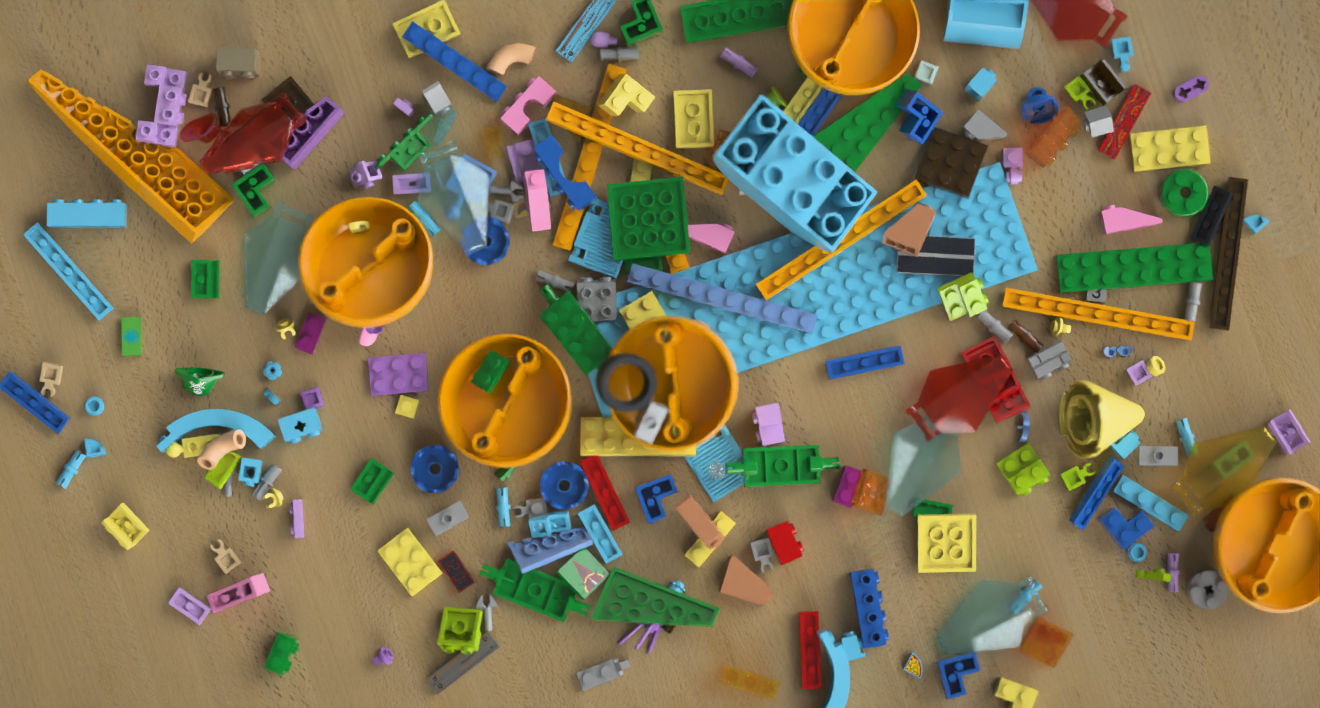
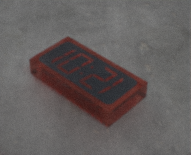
M452 551L438 561L459 593L475 583L455 551Z

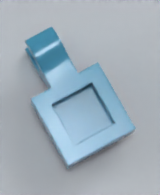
M1131 37L1112 39L1113 58L1120 60L1121 72H1128L1130 69L1128 57H1133Z

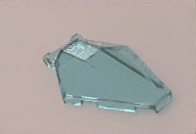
M455 140L449 142V145L427 154H419L424 171L418 204L469 254L486 248L490 175L462 156ZM453 151L454 155L447 156L431 164L428 163L432 159Z
M278 201L273 215L245 235L246 308L264 315L301 279L299 272L300 247L304 236L313 222V214H305ZM282 212L305 221L302 227L279 216Z
M931 405L924 419L893 434L885 507L903 516L961 472L958 436L965 424L952 420L938 412ZM931 417L955 429L953 434L930 422Z
M1031 575L1019 582L981 579L937 636L945 653L952 654L1020 647L1035 618L1049 610L1047 604H1044L1032 583L1034 580ZM1026 586L1038 609L1032 610L1021 587Z

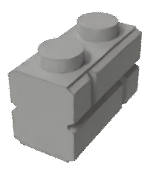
M1059 341L1027 358L1026 361L1035 378L1039 379L1041 377L1043 381L1052 376L1051 372L1057 368L1059 372L1068 368V363L1072 359L1063 342Z

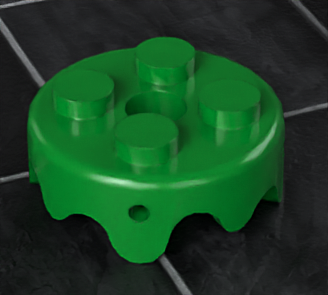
M1179 169L1170 173L1161 183L1160 204L1173 216L1191 217L1204 208L1208 200L1209 189L1205 179L1199 173L1190 169ZM1185 187L1189 190L1190 195L1188 198L1181 197V188Z

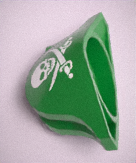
M185 367L175 369V374L182 379V388L187 389L195 396L209 394L214 388L216 381L225 375L223 371L210 368Z

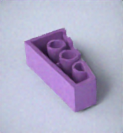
M326 96L306 110L300 117H296L290 124L275 132L276 134L269 139L267 138L262 143L291 168L296 170L345 112Z

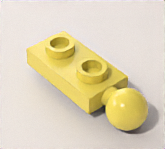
M221 434L182 439V445L176 442L170 444L166 448V453L173 458L178 457L183 452L184 458L200 456L205 447Z

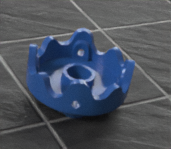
M493 217L476 218L463 230V250L467 257L476 264H496L505 257L509 250L510 237L508 231L500 221ZM484 236L491 238L492 242L488 247H484L480 243Z
M430 445L417 451L410 468L415 484L422 490L430 493H440L448 490L456 482L459 475V463L456 456L448 448L440 445ZM434 463L439 464L441 467V471L437 475H433L430 472V466Z
M556 462L542 474L540 481L541 494L546 502L555 508L564 510L574 508L587 495V476L578 465L572 462ZM562 480H567L570 483V488L567 491H561L559 488V483Z

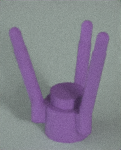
M638 623L618 642V645L625 642L644 625L643 627L646 631L636 644L635 649L637 650L649 632H654L647 653L650 654L662 629L660 628L661 624Z

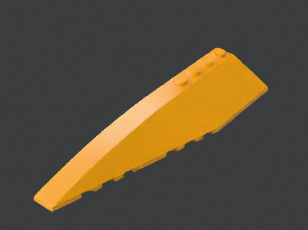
M42 69L28 79V84L67 127L109 169L191 244L234 201V198L179 148L138 142L136 140L137 126L131 124L130 120L106 106L98 105L94 99L86 98L79 94L78 90L73 87H67L61 80Z

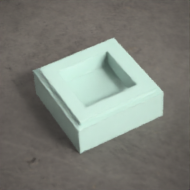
M921 60L914 79L932 85L938 66Z

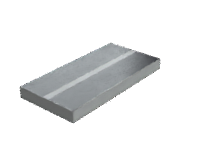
M926 236L918 257L897 249L896 273L962 277L972 272L974 275L975 238Z

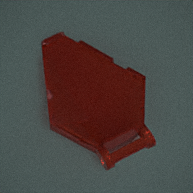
M1031 0L1042 18L1049 25L1057 41H1094L1100 46L1107 48L1110 44V39L1122 21L1125 22L1128 17L1125 13L1115 8L1112 0ZM1112 14L1116 17L1104 36L1100 37L1098 33Z
M286 93L280 94L272 102L242 108L200 159L199 163L210 177L216 173L225 172V174L255 168V164L263 162L267 164L280 162L283 160L291 135L296 128L306 122V117L303 113H299L289 101L290 98ZM282 106H285V108L294 117L292 121H290L287 114L282 110Z
M1000 354L930 370L918 402L905 410V412L914 419L924 433V438L927 442L939 434L976 433L1013 369L1004 356ZM922 408L937 429L931 431L917 410Z

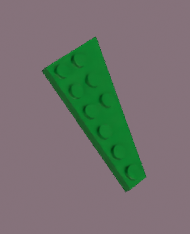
M906 73L812 137L855 172L903 111L896 103L905 89L917 92L922 84Z
M613 566L590 619L713 628L720 608Z

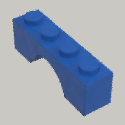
M553 135L534 147L535 153L533 156L539 164L541 162L544 163L546 166L544 171L550 179L554 177L558 183L555 186L561 195L563 193L567 195L569 199L566 202L572 210L576 208L579 212L597 199V196L586 181L572 182L561 174L559 161L564 151Z

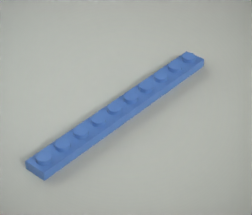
M633 263L627 280L631 284L811 334L813 333L817 318L816 314Z

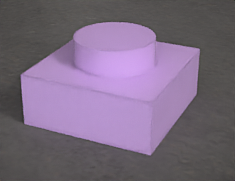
M397 98L393 103L396 108L409 118L414 113V110L411 108L413 105L405 98L403 100Z
M1143 360L1126 369L1134 386L1152 377Z

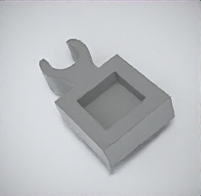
M497 199L493 205L488 200H482L488 206L486 209L479 208L480 211L484 213L491 212L490 217L504 223H510L515 205Z
M544 498L526 500V507L520 505L514 507V509L520 508L522 510L521 515L515 516L516 518H521L525 514L529 515V519L548 514Z
M769 538L751 542L755 561L761 560V572L765 573L763 567L766 564L773 571V565L768 559L774 557Z

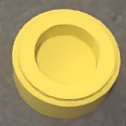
M1153 356L1147 360V369L1153 376H1159L1164 373L1165 364L1161 358Z

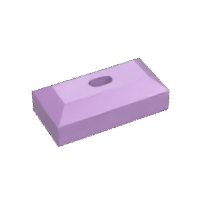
M431 173L392 175L394 195L432 192ZM416 182V185L410 186L409 183Z

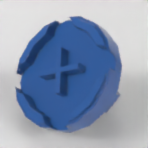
M1041 87L1029 90L1028 99L1020 107L1023 120H1028L1031 124L1050 122L1053 120V116H1057L1059 113L1057 100L1047 95L1045 89Z

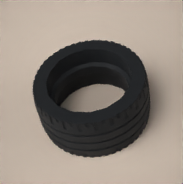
M615 354L606 359L597 371V392L601 400L616 411L630 413L641 410L649 404L656 392V376L652 367L647 361L635 354ZM631 364L638 367L643 374L644 384L642 391L636 398L630 401L616 400L608 389L610 375L620 365Z

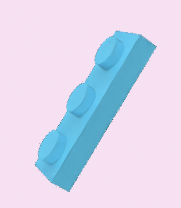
M595 504L578 513L606 564L623 555Z

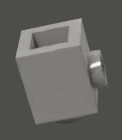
M1107 106L1084 112L1085 120H1083V126L1085 131H1089L1092 138L1114 131L1112 116Z

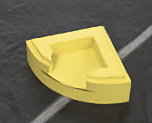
M368 221L349 223L351 233L370 229Z

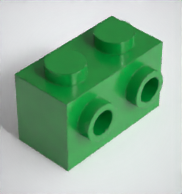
M278 632L264 669L279 675H284L285 672L288 673L292 665L290 661L292 654L295 655L299 648L298 638Z

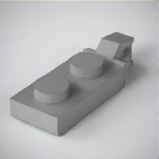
M616 658L576 674L582 690L585 691L623 675L622 670L631 667L628 659L618 662Z

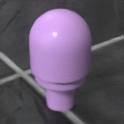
M595 32L591 36V43L595 47L605 48L609 44L617 45L618 37H609V34L606 32Z

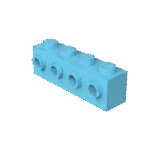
M56 199L53 200V203H47V226L50 228H127V205L122 203V200H110V203H103V200H91V203H84V200L76 199L72 200V203H64V200Z

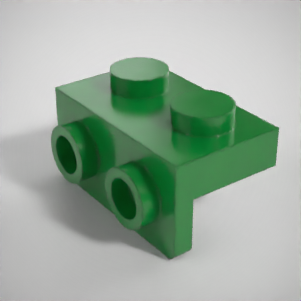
M490 349L479 369L474 373L471 383L491 394L511 361Z

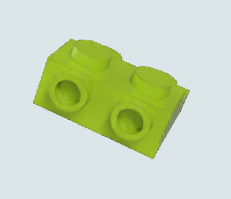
M972 272L937 288L950 321L967 313L972 317L987 310L988 298L980 290L984 288L980 278H976Z
M1029 443L996 463L1016 496L1021 494L1024 497L1033 491L1031 489L1032 486L1035 484L1041 486L1048 481L1047 477L1050 475Z
M444 607L437 644L447 653L461 650L464 654H472L473 651H478L481 638L479 630L483 612L480 609Z

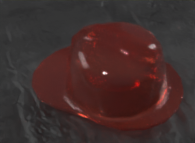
M210 113L187 123L180 132L181 140L184 142L198 140L208 144L222 136L223 130L217 122V114Z

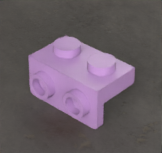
M1291 409L1267 423L1271 436L1276 437L1279 442V449L1282 453H1286L1287 456L1311 442Z

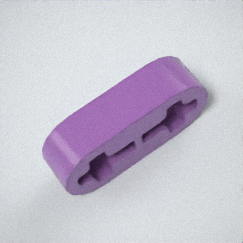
M1197 76L1179 85L1174 90V98L1178 102H1186L1204 93L1209 87V82L1206 77ZM1196 80L1204 83L1202 90L1200 87L1193 89V86L1197 84ZM1180 89H1182V91H1185L1187 89L1190 90V92H1188L1185 95L1186 98H1184L1183 96L1179 97L1178 94L1180 93Z

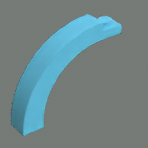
M209 409L190 413L166 427L171 434L168 435L166 433L158 440L159 444L156 447L161 452H165L170 444L177 442L186 434L210 426L242 430L260 449H263L277 436L264 424L245 414L224 409Z
M822 628L816 632L828 655L831 679L827 696L820 708H844L850 687V670L847 655L840 642L833 644L835 639L832 633Z

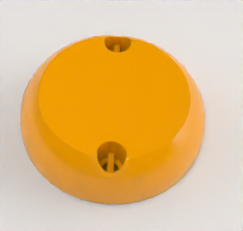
M793 0L788 14L787 39L797 65L817 85L838 94L864 95L887 87L905 72L914 58L919 43L920 24L913 0Z
M375 197L349 199L326 210L308 229L303 238L299 253L300 277L311 301L322 313L332 320L352 327L382 326L406 315L424 296L429 287L433 271L432 246L422 223L414 214L400 204ZM368 221L370 229L351 233L349 223Z
M679 316L655 317L634 326L619 339L612 349L609 357L619 353H631L643 358L650 364L655 373L657 383L656 392L651 401L668 408L653 442L649 443L633 435L636 427L635 418L639 410L624 413L609 407L619 426L636 441L648 447L664 451L685 450L713 437L730 417L738 393L736 365L723 340L702 323ZM665 329H667V338L664 335ZM622 364L615 368L608 381V389L611 395L616 400L623 402L636 398L642 391L644 384L643 374L638 367L631 364ZM674 425H675V428H676V436H675V434L673 433V428H672Z
M515 334L493 335L470 344L452 360L441 380L438 394V411L446 434L464 455L487 466L512 468L536 461L558 443L570 420L572 390L569 378L561 362L544 345L533 339ZM490 349L511 361L491 394L471 383L474 373L479 369ZM527 355H529V357H528L526 363L524 364V362H523L524 358H525ZM485 440L481 449H479V444Z
M1291 478L1265 479L1248 485L1239 491L1225 506L1214 533V558L1223 582L1239 599L1257 609L1277 613L1297 611L1312 605L1320 599V490L1310 484Z

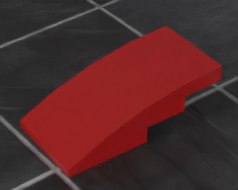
M995 336L961 352L966 366L996 424L1031 407L1009 360Z

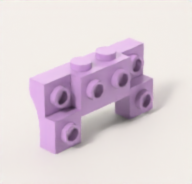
M147 65L144 84L146 86L159 87L154 122L138 120L136 140L138 142L176 148L179 125L183 124L184 113H181L182 105L185 106L187 94H184L187 79L186 71Z

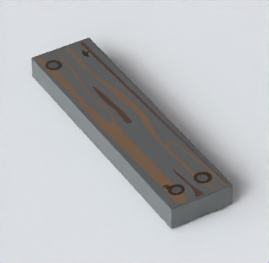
M487 632L480 638L478 651H473L472 654L459 653L429 676L427 681L439 694L497 650L499 645Z

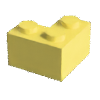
M619 74L597 105L611 116H619L626 105L635 112L641 113L646 111L655 96L628 74Z
M999 677L993 695L1011 701L1009 708H1032L1038 691Z

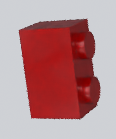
M785 521L766 530L781 565L803 556L801 552H804L801 541L797 542L794 534H797L793 523L789 524L788 521Z

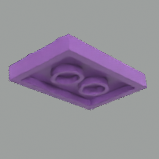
M426 353L368 358L371 396L429 391Z

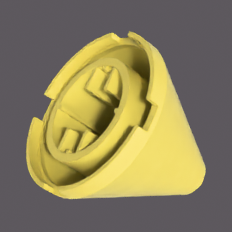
M1089 381L1070 383V389L1063 392L1059 405L1062 436H1067L1070 443L1067 445L1068 449L1079 458L1097 456L1139 425L1145 416L1144 410L1140 405Z

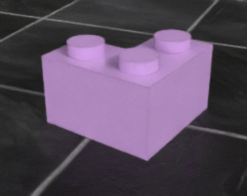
M779 403L755 407V412H752L753 423L757 424L759 429L756 432L757 442L761 443L762 446L785 442Z

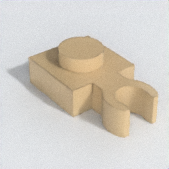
M201 72L199 74V85L193 84L188 103L208 108L212 89L207 87L212 81V76L209 74L208 80L203 81V73Z
M43 362L40 381L45 382V386L41 390V395H45L46 389L51 391L50 397L55 395L54 384L59 385L61 382L63 365Z
M218 539L220 548H214L213 544L210 547L214 552L218 553L219 556L215 560L223 572L228 574L242 564L232 548L225 550L223 541Z

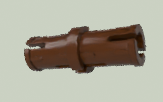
M1017 319L1008 326V329L1020 338L1019 341L1021 343L1024 342L1035 353L1039 352L1044 346L1032 334V331L1030 329L1027 330Z

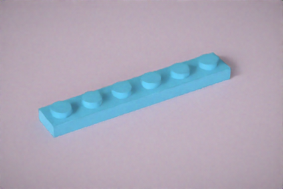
M37 222L23 234L99 321L114 309L40 223Z

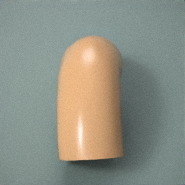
M522 43L505 45L494 53L486 69L496 74L504 75L507 67L514 62H522L529 65L536 47Z
M233 430L212 440L197 459L198 464L204 469L213 470L225 454L245 446L246 437L242 430Z

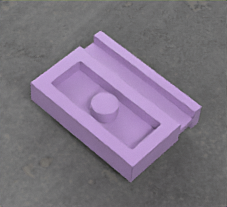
M533 139L506 146L515 179L520 183L523 182L522 176L524 172L541 170L540 164L533 156L535 153Z

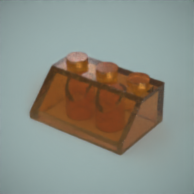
M1066 105L1025 154L1042 168L1046 165L1050 167L1056 160L1054 156L1058 150L1062 152L1069 144L1066 140L1070 136L1074 138L1081 128L1078 126L1081 121Z

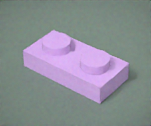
M295 499L293 504H290V515L294 516V523H291V534H295V538H304L302 499Z
M181 587L177 589L168 604L199 625L202 624L211 611V608Z

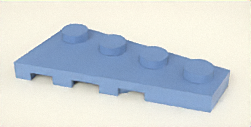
M585 527L571 529V531H562L558 535L533 540L526 538L523 539L524 542L514 543V541L507 542L522 574L593 545L592 538Z

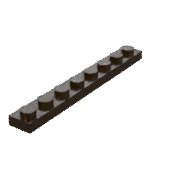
M1228 177L1226 191L1233 195L1223 215L1209 323L1210 329L1229 331L1248 179Z

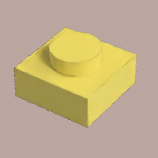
M400 395L395 413L414 419L419 400Z

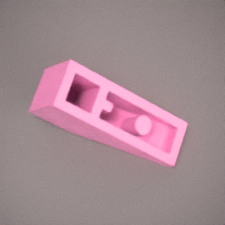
M544 169L524 172L522 177L532 232L551 229Z
M1115 205L1103 207L1104 210L1099 212L1103 235L1159 225L1163 222L1161 218L1122 207L1115 208Z
M722 223V225H688L690 239L723 254L726 253L735 232L732 231L733 227Z
M262 573L209 594L207 598L214 614L265 594L270 589Z

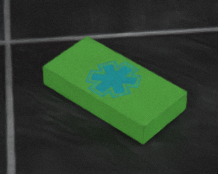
M141 317L121 318L122 356H142Z

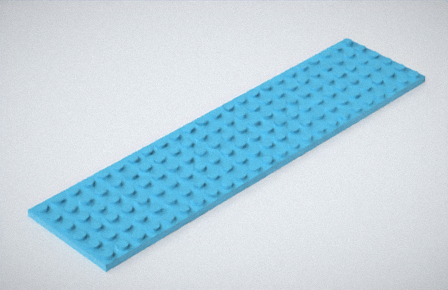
M999 162L979 170L969 199L932 186L922 188L927 195L926 197L767 300L816 314L817 318L812 334L642 286H636L616 293L617 318L615 320L593 322L614 347L619 339L630 330L619 310L652 291L667 316L685 317L708 324L712 331L728 347L734 359L737 373L941 304L942 301L937 288L960 277L896 273L897 249L882 243L884 233L917 204L928 205L933 210H936L927 236L975 238L974 276L980 278L984 287L982 289L1035 272L1038 269L1001 163ZM876 205L865 208L861 215H863ZM791 233L672 275L765 300L756 284L814 246ZM596 368L588 376L603 418L611 417L613 415L609 406L601 400L596 389V375L599 370Z

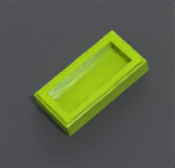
M230 451L219 460L213 470L207 472L204 479L218 489H221L240 463L242 457Z

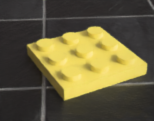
M976 514L918 515V573L976 572Z

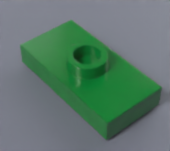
M915 497L911 516L918 518V515L951 514L953 505Z

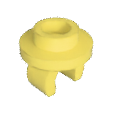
M1057 317L1051 322L1050 331H1052L1053 336L1057 337L1060 333H1070L1071 326L1063 324L1062 318Z
M284 318L278 321L275 329L281 333L283 339H286V331H291L292 335H295L293 320Z
M275 488L270 489L268 494L262 496V499L270 498L271 503L266 508L282 505L283 495Z

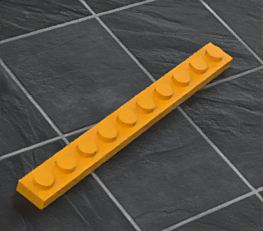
M608 64L592 118L610 125L613 116L609 115L597 104L619 74H626L627 69ZM585 138L572 182L586 181L591 188L604 145ZM565 203L553 242L554 247L568 251L572 250L584 209L578 212L576 208L572 210L568 203Z
M554 101L547 115L546 121L672 175L684 177V180L719 195L723 194L729 180L718 171Z
M917 180L913 181L861 215L833 252H827L814 246L756 284L757 288L767 301L926 197V193Z
M1005 288L1002 307L1188 341H1192L1195 324L1194 321Z

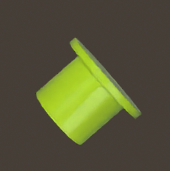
M771 86L772 91L765 97L776 107L781 105L786 107L787 103L774 86Z

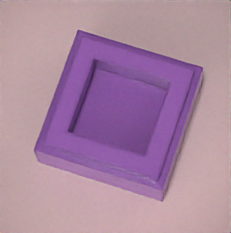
M319 387L300 392L305 410L324 406Z

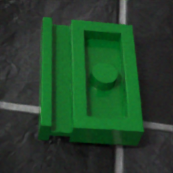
M192 260L191 298L220 299V260Z
M371 458L350 490L374 505L395 473Z

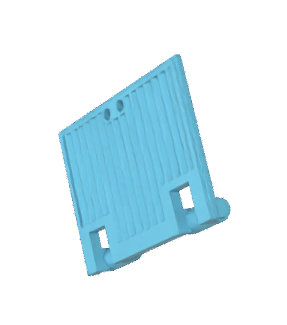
M597 198L590 204L589 210L586 212L574 243L573 252L568 261L617 278L623 260L614 261L609 204ZM598 206L602 207L599 216L595 215ZM582 249L586 250L583 259L579 258Z
M725 424L720 429L722 435L719 437L714 435L696 446V456H684L713 503L744 483V478L741 474L726 475L725 470L733 469L732 467L725 468V462H742V451Z

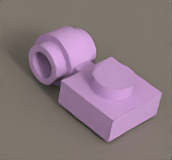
M1003 148V168H1010L1009 171H1006V181L1010 185L1018 184V182H1022V171L1017 169L1023 167L1022 148Z

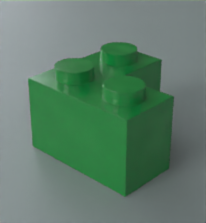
M651 0L631 1V7L637 20L620 26L627 47L663 33L662 25Z
M264 163L231 184L255 218L272 208L261 192L275 183L276 179Z

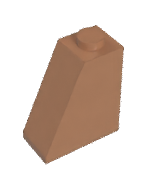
M917 204L884 233L882 243L918 257L934 220L936 210H933L928 205Z
M690 494L674 505L710 550L718 547L722 540L725 539L700 503Z
M731 555L720 593L765 606V603L770 602L772 592L769 591L770 587L740 560Z

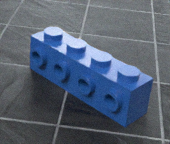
M873 568L850 572L863 649L887 645L886 641L889 640L888 629H884L883 622L886 621L885 611L880 608L883 598L881 591L877 590V583H880L878 572H874Z

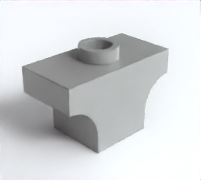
M650 401L646 407L639 410L635 418L634 437L652 443L668 408Z
M1138 446V465L1178 466V446Z
M458 501L426 520L435 536H438L470 517L461 501Z

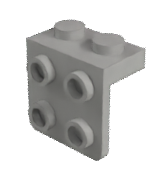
M601 276L600 279L592 280V277H581V280H577L578 303L592 321L615 320L617 318L615 279H611L610 276Z

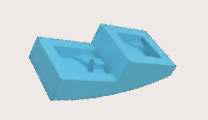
M568 510L540 515L528 521L532 538L551 536L552 532L571 531L572 528Z

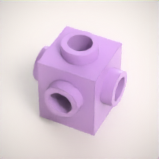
M376 160L370 162L360 161L354 164L355 167L349 170L355 188L363 187L364 190L374 186V182L383 178L380 169L376 170L374 168L377 165Z

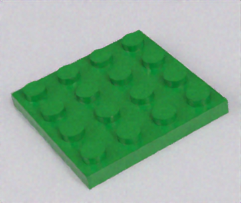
M684 177L607 184L614 261L691 254Z

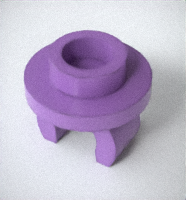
M385 647L379 648V656L372 659L375 666L382 662L386 665L393 663V653L390 649Z

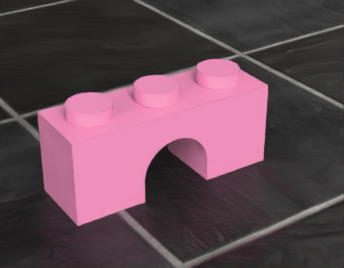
M540 76L537 79L532 78L526 85L528 89L524 93L520 92L514 98L515 103L511 107L507 106L501 113V121L518 136L528 126V123H531V120L524 114L525 106L530 102H537L544 108L557 94Z

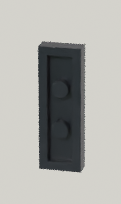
M1216 186L1213 187L1190 237L1191 239L1210 246L1232 198V193Z

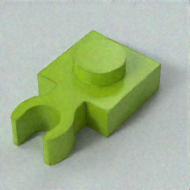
M1080 76L1064 87V90L1075 103L1078 100L1082 102L1084 110L1087 111L1089 109L1086 106L1087 101H1090L1093 106L1096 104L1095 100L1087 95L1091 90Z
M1091 463L1085 464L1081 470L1076 465L1059 474L1068 491L1086 483L1085 476H1092L1096 473V471L1087 472L1086 468L1092 465Z
M1154 568L1153 572L1135 571V578L1171 582L1172 574L1165 573V569Z

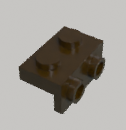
M1104 58L1080 75L1103 106L1126 89L1123 81Z

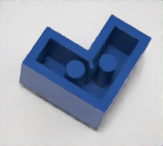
M905 89L896 103L899 108L908 114L899 131L911 141L924 144L944 112L918 92Z
M671 474L635 487L648 524L667 517L660 499L678 492Z
M1112 507L1097 519L1121 550L1126 549L1154 527L1143 511L1137 512L1126 521L1116 507Z
M973 651L936 661L946 699L967 695L962 676L980 671L976 652Z

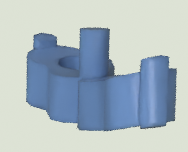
M1129 345L1118 346V348L1106 346L1102 352L1108 357L1115 356L1117 352L1126 357L1131 354L1133 348Z
M1020 412L1023 418V425H1017V429H1023L1018 442H1027L1030 426L1029 413Z

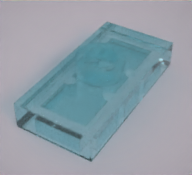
M450 108L445 119L439 121L436 126L438 131L432 140L433 144L441 146L458 115L456 110Z

